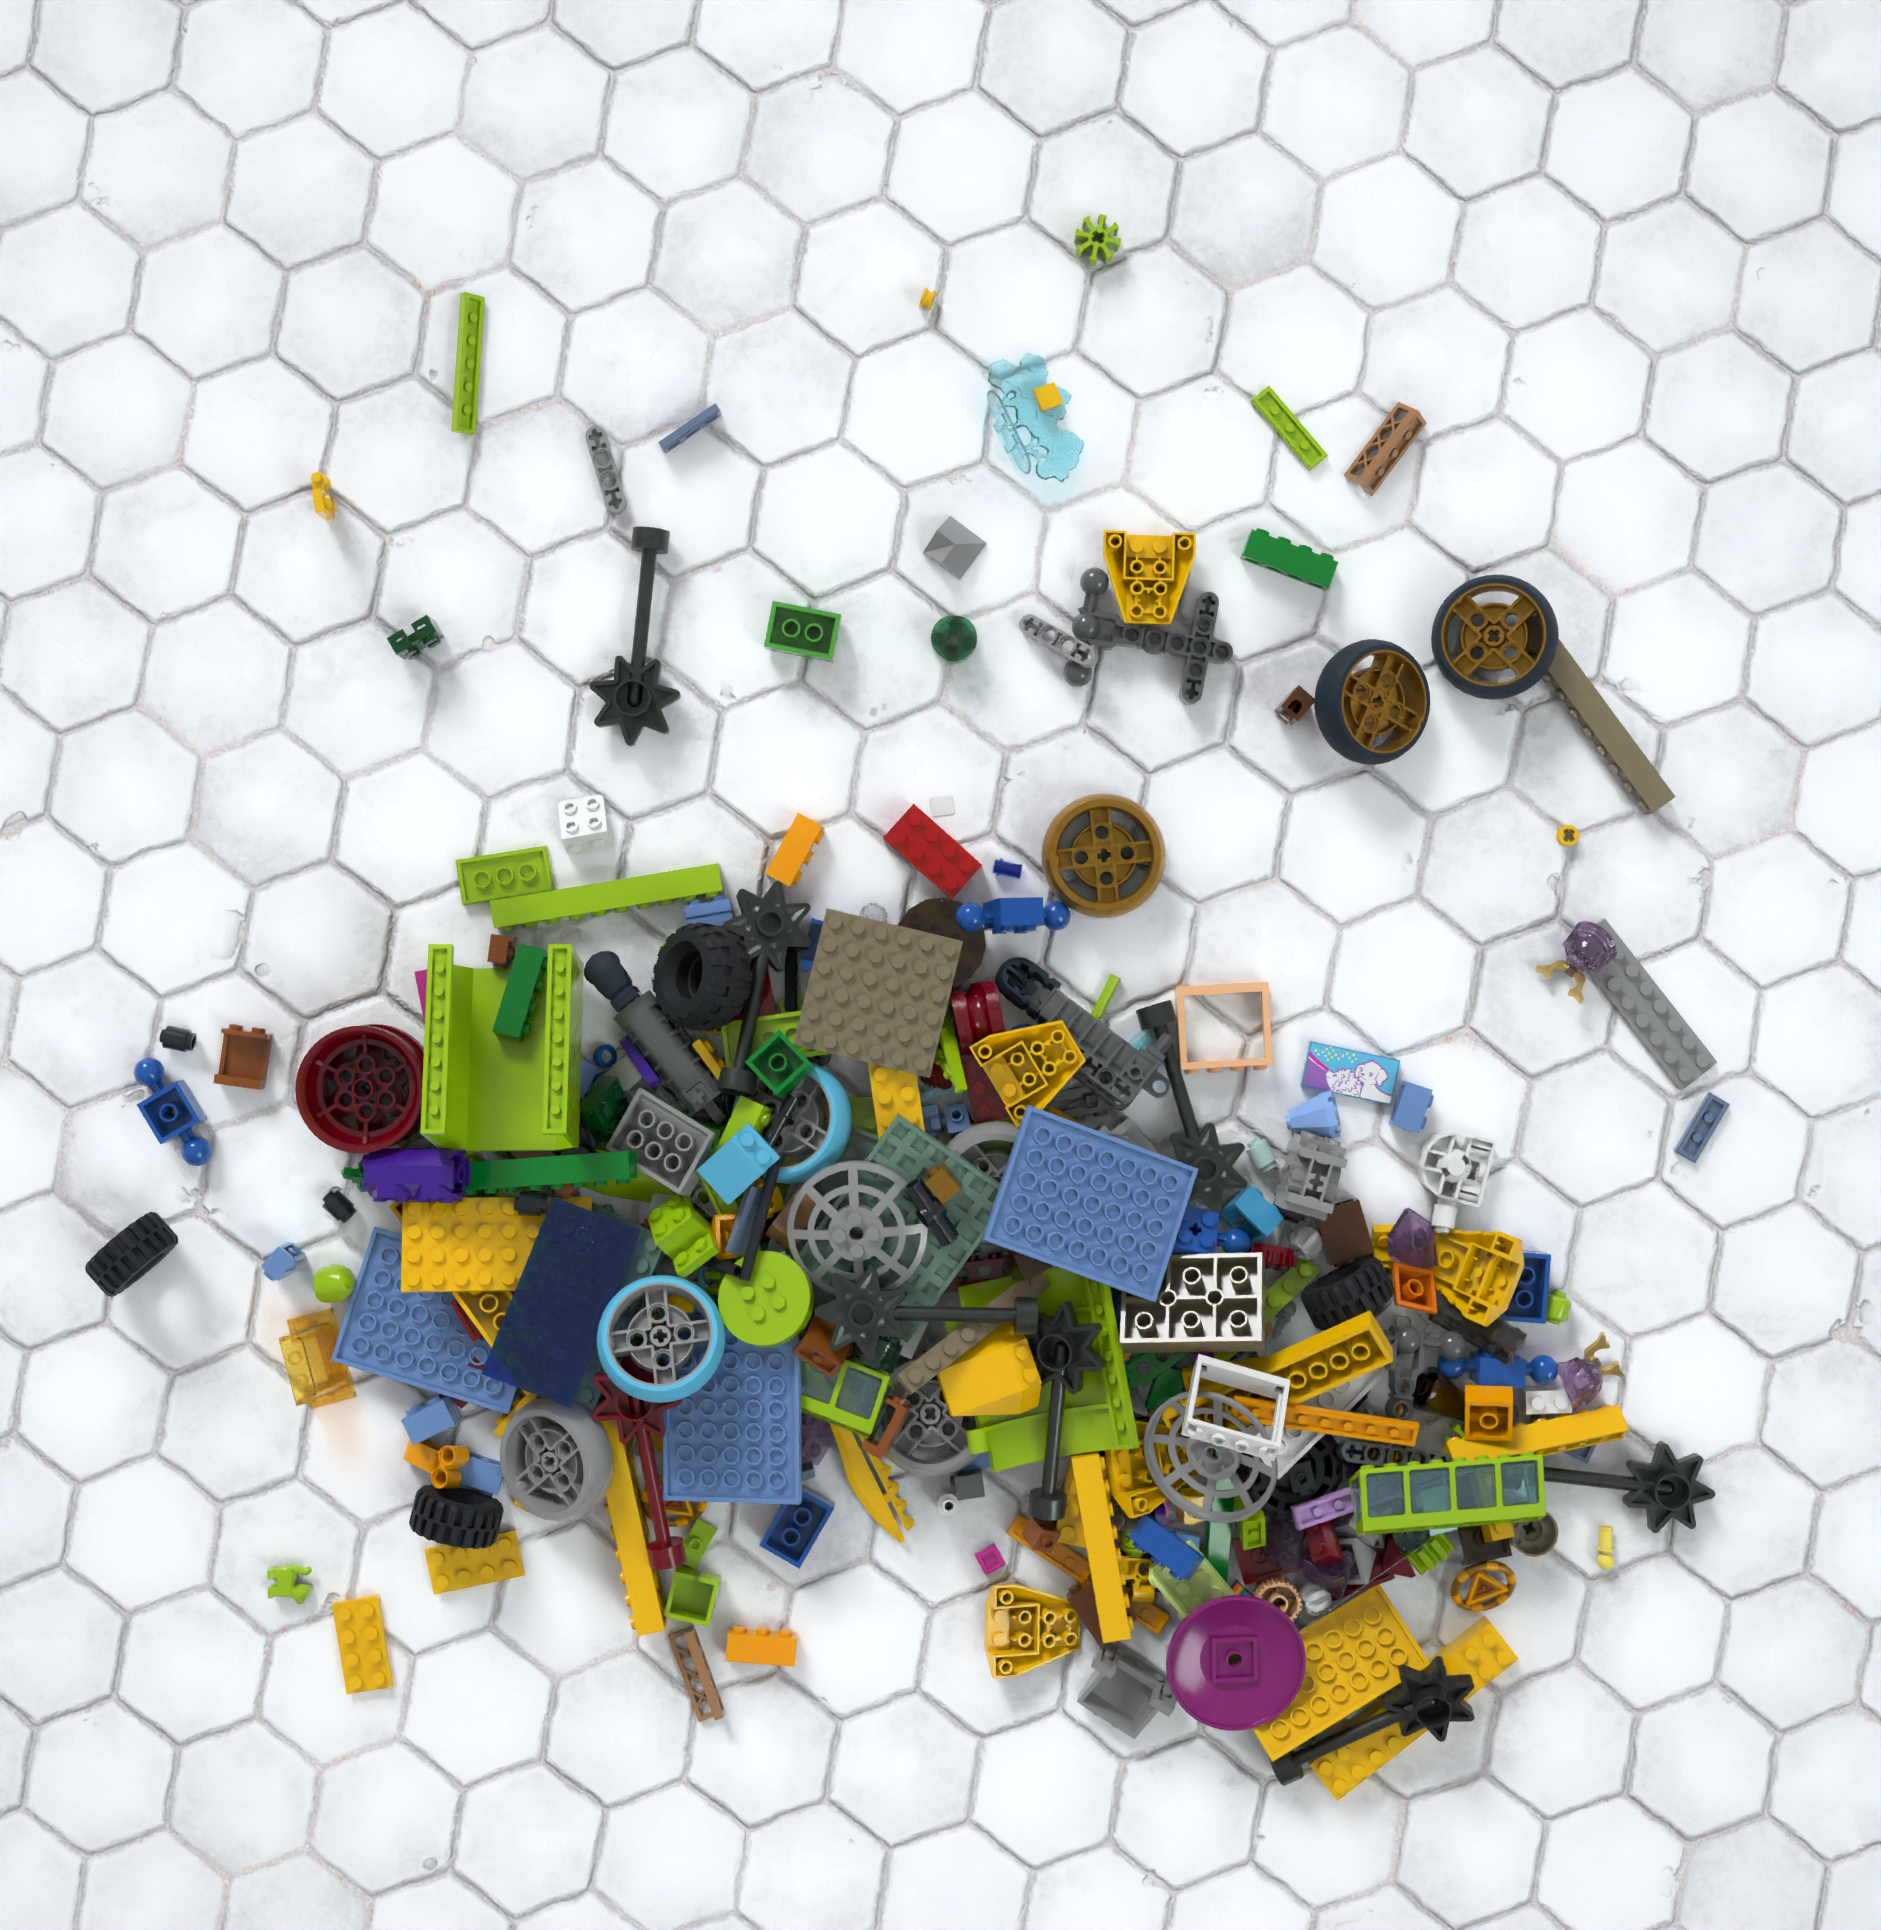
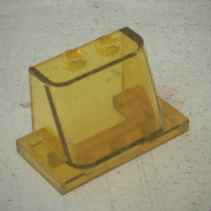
M333 1307L288 1319L289 1332L278 1339L296 1406L309 1403L310 1409L356 1397L349 1366L331 1361L340 1333Z

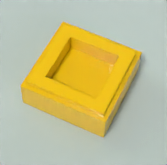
M1055 382L1032 391L1041 413L1063 404Z

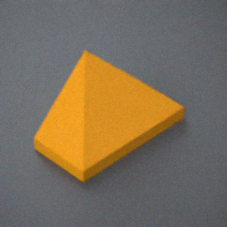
M737 1212L714 1215L711 1228L720 1251L715 1255L716 1259L723 1260L740 1257V1255L725 1251Z

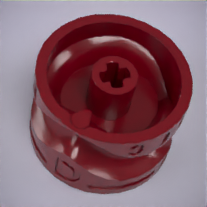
M994 979L971 983L966 994L960 989H951L950 999L963 1056L973 1054L969 1047L988 1035L1006 1032Z

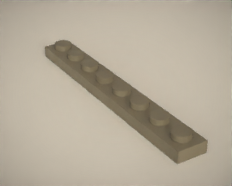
M1043 1273L1027 1281L1019 1280L985 1307L1014 1308L1015 1296L1037 1297L1051 1284ZM963 1323L900 1372L896 1378L911 1396L1002 1323Z

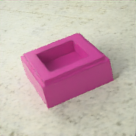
M995 1543L975 1553V1557L985 1575L1006 1565Z

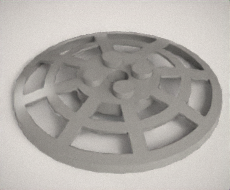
M852 1160L825 1167L804 1183L790 1207L787 1220V1236L795 1262L806 1271L813 1283L835 1295L834 1288L826 1285L819 1279L829 1271L832 1274L838 1273L848 1280H855V1283H857L864 1274L863 1261L873 1256L884 1263L883 1266L877 1269L878 1276L887 1272L890 1268L901 1275L895 1282L880 1290L895 1289L913 1274L925 1252L928 1228L920 1220V1224L905 1225L903 1215L897 1204L893 1201L899 1192L906 1187L905 1185L908 1184L905 1178L881 1164ZM848 1170V1185L835 1188L824 1196L813 1187L817 1182L829 1175ZM858 1170L878 1173L889 1178L894 1184L886 1194L874 1187L858 1184ZM859 1192L870 1194L880 1199V1201L873 1209L859 1204ZM849 1193V1205L837 1211L829 1203L833 1198ZM807 1194L816 1203L809 1217L807 1230L794 1229L797 1209L803 1197ZM887 1206L894 1214L898 1226H884L880 1214ZM821 1209L831 1218L828 1230H815L816 1219ZM858 1227L863 1231V1236L854 1238L850 1234V1230ZM920 1233L917 1254L907 1269L897 1261L904 1249L906 1235ZM899 1236L897 1247L892 1256L881 1249L885 1237ZM795 1239L808 1240L814 1257L821 1264L813 1273L807 1269L801 1260L796 1248ZM815 1240H829L834 1251L826 1260L818 1250ZM841 1257L853 1261L854 1273L841 1271L833 1265Z
M1189 1391L1169 1398L1151 1416L1144 1436L1146 1464L1158 1488L1178 1508L1205 1521L1231 1523L1251 1517L1264 1506L1275 1488L1278 1476L1277 1456L1275 1461H1271L1272 1467L1260 1462V1457L1254 1456L1253 1459L1233 1449L1216 1446L1190 1437L1177 1436L1178 1430L1183 1424L1186 1410L1179 1400L1188 1398ZM1209 1391L1197 1392V1397L1213 1399V1408H1195L1193 1419H1196L1195 1415L1213 1414L1214 1425L1223 1427L1224 1417L1239 1427L1241 1430L1239 1432L1249 1435L1260 1433L1263 1439L1270 1440V1436L1261 1422L1240 1403L1219 1393ZM1223 1403L1241 1412L1253 1425L1246 1427L1238 1418L1223 1411ZM1171 1406L1181 1415L1173 1423L1169 1435L1155 1433L1158 1421L1167 1408ZM1154 1442L1168 1444L1169 1456L1176 1470L1166 1477L1157 1462ZM1176 1445L1186 1447L1189 1461L1183 1465L1177 1455ZM1209 1448L1215 1449L1218 1452L1219 1457L1213 1456L1210 1453ZM1240 1464L1253 1468L1250 1477L1245 1483L1241 1481L1236 1473ZM1195 1469L1200 1475L1207 1478L1206 1486L1197 1482L1188 1473ZM1260 1471L1271 1477L1265 1493L1253 1504L1247 1490L1256 1481ZM1182 1478L1193 1489L1205 1494L1202 1507L1185 1499L1171 1484ZM1229 1478L1235 1487L1229 1490H1217L1216 1483L1217 1480ZM1239 1495L1245 1506L1244 1509L1233 1512L1212 1511L1214 1497L1231 1498Z

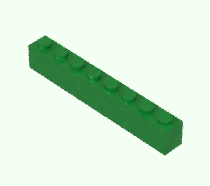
M636 1150L471 1162V1182L469 1186H464L463 1191H467L466 1195H475L476 1190L483 1189L484 1194L498 1193V1188H505L506 1192H518L520 1187L527 1186L528 1191L542 1190L541 1185H549V1189L564 1188L563 1184L571 1183V1188L586 1187L585 1182H593L594 1186H605L611 1180H616V1185L630 1184V1179L638 1178Z

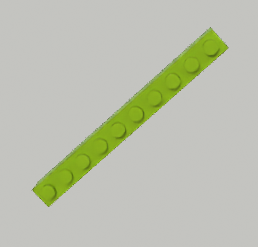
M716 863L490 901L494 928H500L501 932L515 930L514 926L523 924L524 928L537 927V922L546 921V924L549 925L560 923V918L569 917V921L583 919V914L592 913V917L606 915L605 911L614 909L615 913L627 912L628 907L637 906L638 910L651 908V903L660 902V906L674 904L673 899L683 898V902L697 900L696 896L704 894L706 898L719 896V892L724 891L720 864Z

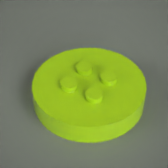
M759 1251L750 1282L738 1279L739 1276L734 1277L725 1274L718 1294L719 1312L725 1326L738 1339L758 1347H776L793 1340L808 1324L814 1307V1290L806 1271L793 1259L778 1252ZM744 1257L739 1259L734 1264L742 1267Z

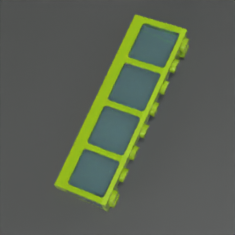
M801 1359V1412L872 1440L875 1438L888 1406L885 1400L887 1397L892 1396L895 1387L891 1377L888 1376V1372L878 1368L875 1371L867 1368L865 1363L854 1360V1363L845 1360L843 1366L829 1378Z
M1524 1452L1517 1457H1511V1454H1501L1493 1459H1489L1487 1455L1477 1456L1474 1458L1475 1460L1466 1461L1465 1457L1452 1459V1462L1444 1463L1443 1459H1435L1429 1461V1464H1420V1461H1412L1406 1463V1466H1398L1397 1463L1385 1464L1383 1468H1375L1374 1465L1361 1466L1349 1479L1357 1535L1539 1521L1546 1516L1543 1456L1534 1455V1452Z

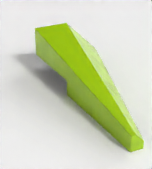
M947 1006L934 1063L940 1065L944 1071L943 1076L945 1079H949L955 1086V1093H961L968 1089L949 1006Z

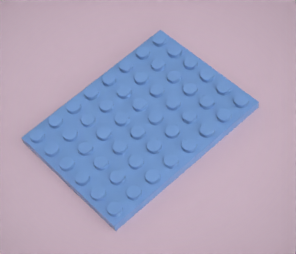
M1027 1105L982 1240L1145 1300L1156 1302L1198 1168Z
M374 1227L331 1361L509 1414L518 1388V1384L484 1337L475 1342L472 1341L450 1302L455 1299L451 1292L401 1293L402 1235ZM526 1291L534 1306L526 1310L525 1313L536 1328L548 1291ZM476 1357L481 1363H476L473 1359ZM470 1362L474 1365L483 1364L489 1372L476 1369L467 1365Z
M685 1312L692 1321L705 1320L701 1313ZM724 1324L725 1347L715 1373L699 1390L683 1398L680 1405L663 1411L666 1426L665 1435L663 1436V1500L800 1505L802 1503L801 1358L793 1354L792 1351L794 1346L801 1340V1333L783 1345L765 1348L754 1346L738 1339ZM682 1331L678 1337L681 1340H687L690 1338L691 1333L689 1331ZM707 1346L695 1347L690 1359L676 1370L677 1380L691 1373L699 1365L705 1355ZM663 1357V1359L666 1360L669 1364L670 1359L667 1357Z

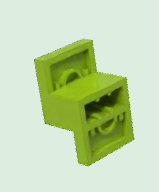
M678 1193L674 1194L647 1216L655 1245L673 1260L676 1273L682 1279L720 1252L710 1223L693 1208L689 1196L679 1195Z

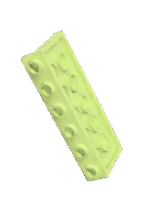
M1188 1540L1186 1542L1195 1550H1197L1200 1554H1202L1191 1540ZM1204 1558L1190 1580L1181 1579L1179 1581L1169 1574L1170 1569L1164 1564L1162 1567L1155 1562L1149 1565L1148 1579L1151 1585L1162 1592L1166 1603L1172 1604L1181 1620L1207 1601L1222 1596L1236 1595L1206 1558ZM1232 1654L1229 1656L1228 1661L1236 1663L1239 1661L1240 1655Z

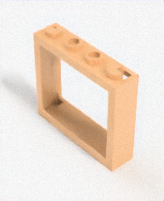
M1268 982L1174 987L1178 1063L1180 1069L1184 1070L1185 1074L1198 1073V1069L1206 1068L1208 1073L1221 1072V1068L1230 1067V1071H1244V1066H1253V1070H1265L1267 1065H1273ZM1244 992L1261 993L1264 1058L1187 1062L1184 996Z

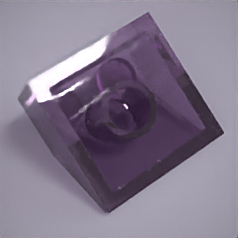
M1409 1207L1404 1209L1387 1236V1253L1389 1257L1398 1263L1423 1269L1437 1266L1435 1230L1431 1227V1222Z

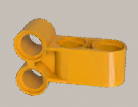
M409 1438L403 1459L431 1473V1482L435 1488L449 1489L457 1488L461 1484L462 1473L459 1467L464 1466L468 1462L470 1455L468 1449L463 1445H446L442 1447L427 1439L413 1445Z

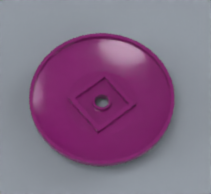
M1249 1595L1222 1596L1207 1601L1195 1608L1182 1620L1175 1630L1166 1656L1168 1682L1180 1706L1197 1721L1216 1729L1229 1731L1255 1728L1280 1715L1296 1697L1302 1685L1306 1669L1304 1643L1291 1618L1271 1602ZM1239 1654L1240 1659L1236 1663H1230L1228 1661L1229 1656Z

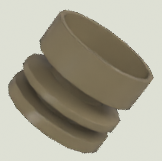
M1519 1501L1510 1506L1531 1504V1502ZM1546 1511V1516L1539 1521L1512 1523L1515 1537L1508 1538L1509 1543L1514 1548L1527 1556L1537 1557L1545 1555L1553 1549L1557 1542L1559 1533L1557 1522ZM1529 1524V1528L1523 1529V1525Z

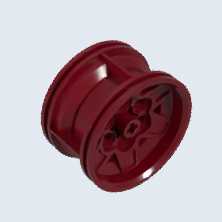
M383 1024L350 1026L325 1035L307 1052L297 1073L295 1086L296 1101L304 1123L319 1140L335 1149L349 1153L374 1152L408 1139L421 1128L424 1047L407 1032ZM357 1046L354 1060L341 1056L350 1048ZM384 1049L390 1051L396 1057L387 1060ZM365 1058L370 1059L372 1062V1068L369 1071H366L362 1066ZM386 1069L393 1075L390 1082H386L382 1077ZM345 1070L350 1071L352 1074V1079L349 1083L345 1082L342 1078ZM328 1078L338 1087L329 1097L327 1094ZM407 1081H409V1092L403 1089V1085ZM370 1084L371 1091L366 1089L365 1085ZM345 1093L350 1094L352 1097V1103L349 1106L345 1105L342 1100ZM385 1093H389L393 1098L392 1104L389 1106L383 1102V1095ZM365 1105H369L372 1108L373 1112L370 1117H366L363 1114L362 1110ZM387 1114L398 1117L393 1123L384 1128ZM354 1115L358 1128L347 1124L342 1118Z

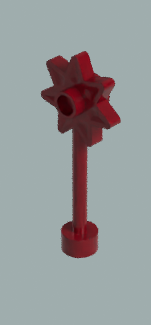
M630 1356L622 1357L621 1366L625 1371L641 1381L655 1384L653 1373L640 1368ZM663 1359L658 1361L657 1364L665 1367L668 1365V1362ZM596 1372L593 1376V1383L605 1398L594 1408L591 1415L594 1421H617L619 1440L622 1444H627L633 1435H636L656 1540L646 1546L650 1568L652 1570H667L678 1567L687 1561L682 1537L670 1536L650 1432L658 1437L665 1435L666 1426L662 1411L680 1405L683 1398L663 1403L643 1401L618 1388L606 1372Z

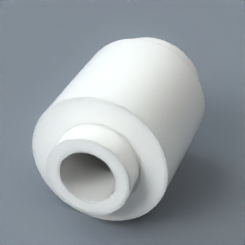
M1446 1199L1437 1200V1204L1434 1205L1431 1227L1435 1228V1232L1449 1234V1230H1454L1457 1215L1456 1202Z
M944 1490L937 1499L938 1510L945 1517L955 1516L960 1510V1500H957V1494H952L951 1490ZM947 1502L953 1503L950 1507L945 1506Z

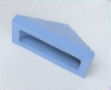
M582 1058L580 1098L587 1095L599 1069L597 1065Z

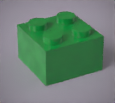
M780 1030L745 1061L781 1100L815 1068Z

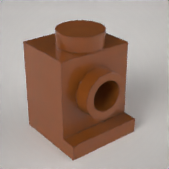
M491 934L487 962H493V967L507 969V964L514 958L515 947L512 946V942H517V937Z

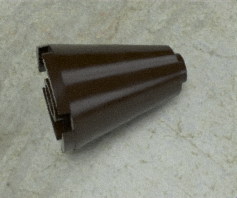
M1427 1367L1426 1369L1429 1371L1418 1375L1415 1391L1411 1395L1414 1397L1412 1403L1414 1409L1465 1421V1393L1437 1368Z

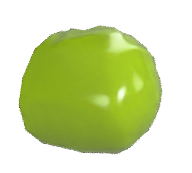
M331 1264L319 1268L315 1273L313 1290L319 1301L323 1303L340 1302L352 1294L355 1287V1278L352 1271L346 1266Z

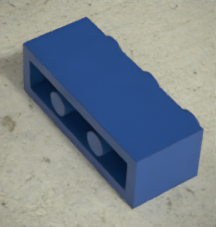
M1143 1515L1129 1535V1538L1134 1541L1132 1545L1143 1553L1146 1550L1152 1555L1150 1559L1161 1567L1164 1564L1170 1569L1169 1574L1179 1581L1181 1579L1190 1580L1205 1558L1151 1515Z

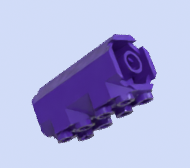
M384 1148L363 1155L361 1162L364 1168V1178L361 1186L364 1192H368L373 1197V1202H386L387 1200L409 1202V1200H417L418 1203H429L431 1201L453 1203V1201H462V1197L466 1196L467 1191H463L464 1186H469L471 1182V1162L469 1158H464L463 1154H467L465 1149Z

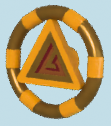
M663 1474L659 1476L660 1485L663 1484ZM645 1487L641 1496V1506L647 1518L652 1520ZM664 1500L666 1513L685 1515L677 1518H667L668 1526L680 1527L695 1521L703 1514L708 1502H698L697 1508L693 1511L690 1501Z
M1497 1561L1479 1562L1463 1569L1455 1577L1451 1585L1450 1595L1453 1602L1464 1610L1470 1612L1490 1610L1503 1604L1510 1598L1516 1586V1577L1514 1571L1503 1563ZM1487 1571H1500L1504 1573L1507 1585L1489 1576ZM1470 1577L1471 1584L1466 1598L1463 1600L1459 1588ZM1496 1596V1597H1495L1494 1599H1492V1600H1489V1601H1486V1602H1482V1603L1480 1602V1601H1483V1600H1485V1599H1488V1598H1491V1597Z

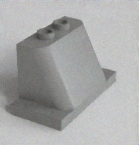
M1118 1641L1097 1644L1091 1667L1095 1670L1079 1693L1077 1703L1133 1739L1140 1734L1158 1711L1168 1717L1173 1713L1176 1698L1170 1688L1167 1673Z

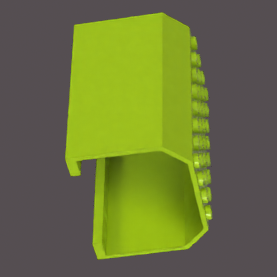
M428 944L420 1134L437 1148L465 1149L466 1151H562L579 1148L584 963L572 944H548L547 971H544L542 977L544 986L542 992L537 993L535 1000L538 1002L537 1009L529 1020L531 1024L528 1037L524 1036L523 1042L496 1036L492 1031L511 968H469L453 965V944Z

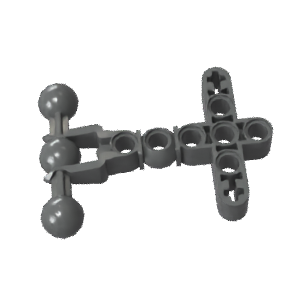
M1097 567L1089 568L1082 574L1080 586L1085 592L1083 607L1078 608L1080 614L1074 618L1072 623L1074 636L1093 648L1107 651L1112 650L1115 646H1137V649L1142 648L1151 655L1168 652L1172 656L1185 658L1179 698L1186 705L1198 702L1203 693L1208 663L1224 664L1233 655V648L1228 642L1213 639L1219 607L1218 596L1213 592H1205L1197 599L1190 635L1183 633L1171 634V631L1166 633L1159 626H1149L1146 628L1142 626L1140 628L1135 624H1124L1121 621V617L1116 613L1096 611L1099 596L1108 589L1109 578L1105 571ZM1208 598L1209 603L1212 605L1207 609L1206 614H1202L1206 607V604L1202 602ZM1099 619L1114 623V629L1111 631V642L1095 640L1101 630ZM1198 621H1206L1209 626L1208 631H1200ZM1133 630L1137 634V640L1129 641L1126 638V631ZM1149 635H1157L1160 640L1159 645H1151L1148 641ZM1172 639H1179L1181 641L1182 648L1180 650L1172 648ZM1195 643H1200L1204 646L1203 654L1194 652L1193 646ZM1218 647L1226 650V658L1221 659L1216 655ZM1080 650L1078 651V654L1081 655L1084 658V660L1088 658V654H1085ZM1069 660L1063 669V676L1069 685L1082 687L1091 680L1092 668H1084ZM1195 665L1200 669L1199 677H1193L1190 674V666ZM1198 682L1199 684L1193 685L1192 693L1196 694V696L1189 699V695L1185 694V692L1191 688V683Z
M1391 1325L1388 1330L1382 1329L1393 1347V1362L1384 1365L1385 1369L1389 1370L1388 1386L1391 1392L1390 1394L1388 1393L1390 1399L1384 1407L1387 1418L1410 1421L1414 1414V1407L1411 1402L1414 1397H1411V1395L1415 1391L1418 1374L1424 1371L1425 1350L1438 1351L1444 1359L1450 1361L1461 1358L1467 1347L1465 1339L1458 1332L1447 1331L1440 1337L1428 1336L1425 1330L1419 1333L1415 1327L1410 1325H1402L1397 1329ZM1397 1351L1405 1355L1414 1353L1411 1368L1405 1365L1396 1366ZM1401 1380L1406 1384L1403 1392L1398 1390V1383ZM1398 1404L1403 1406V1413L1400 1416L1395 1412ZM1342 1440L1336 1446V1454L1340 1459L1353 1463L1380 1466L1379 1468H1383L1385 1464L1393 1463L1390 1455L1395 1450L1398 1453V1460L1394 1463H1397L1398 1466H1406V1463L1412 1462L1413 1457L1417 1453L1421 1457L1420 1464H1429L1430 1459H1443V1463L1452 1462L1451 1456L1443 1452L1409 1448V1446L1385 1442L1378 1444ZM1373 1447L1376 1455L1374 1459L1370 1460L1367 1453ZM1346 1448H1352L1359 1451L1358 1454L1345 1453ZM1438 1472V1473H1439V1474H1446V1473H1448V1472ZM1403 1475L1395 1476L1396 1482L1393 1486H1389L1388 1477H1378L1380 1486L1386 1490L1398 1492L1403 1488Z

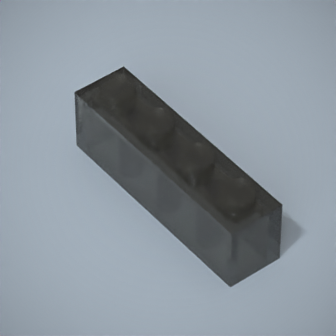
M1441 1294L1436 1300L1437 1313L1435 1315L1430 1314L1428 1320L1447 1331L1458 1332L1466 1342L1511 1366L1523 1349L1527 1334L1519 1328L1504 1322L1499 1317L1488 1327L1469 1320L1461 1314L1462 1312L1455 1305L1447 1300V1297Z

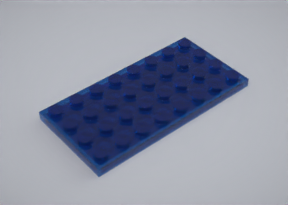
M553 1196L481 1374L570 1408L597 1342L600 1319L606 1306L617 1292L641 1230Z

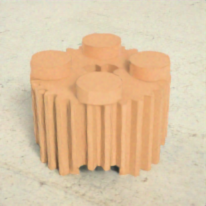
M1276 1576L1257 1583V1587H1255L1256 1592H1253L1255 1597L1262 1598L1274 1604L1273 1601L1276 1598H1280L1282 1600H1279L1276 1606L1284 1611L1292 1621L1293 1618H1297L1296 1614H1299V1611L1302 1610L1300 1607L1302 1606V1599L1295 1585L1289 1579Z

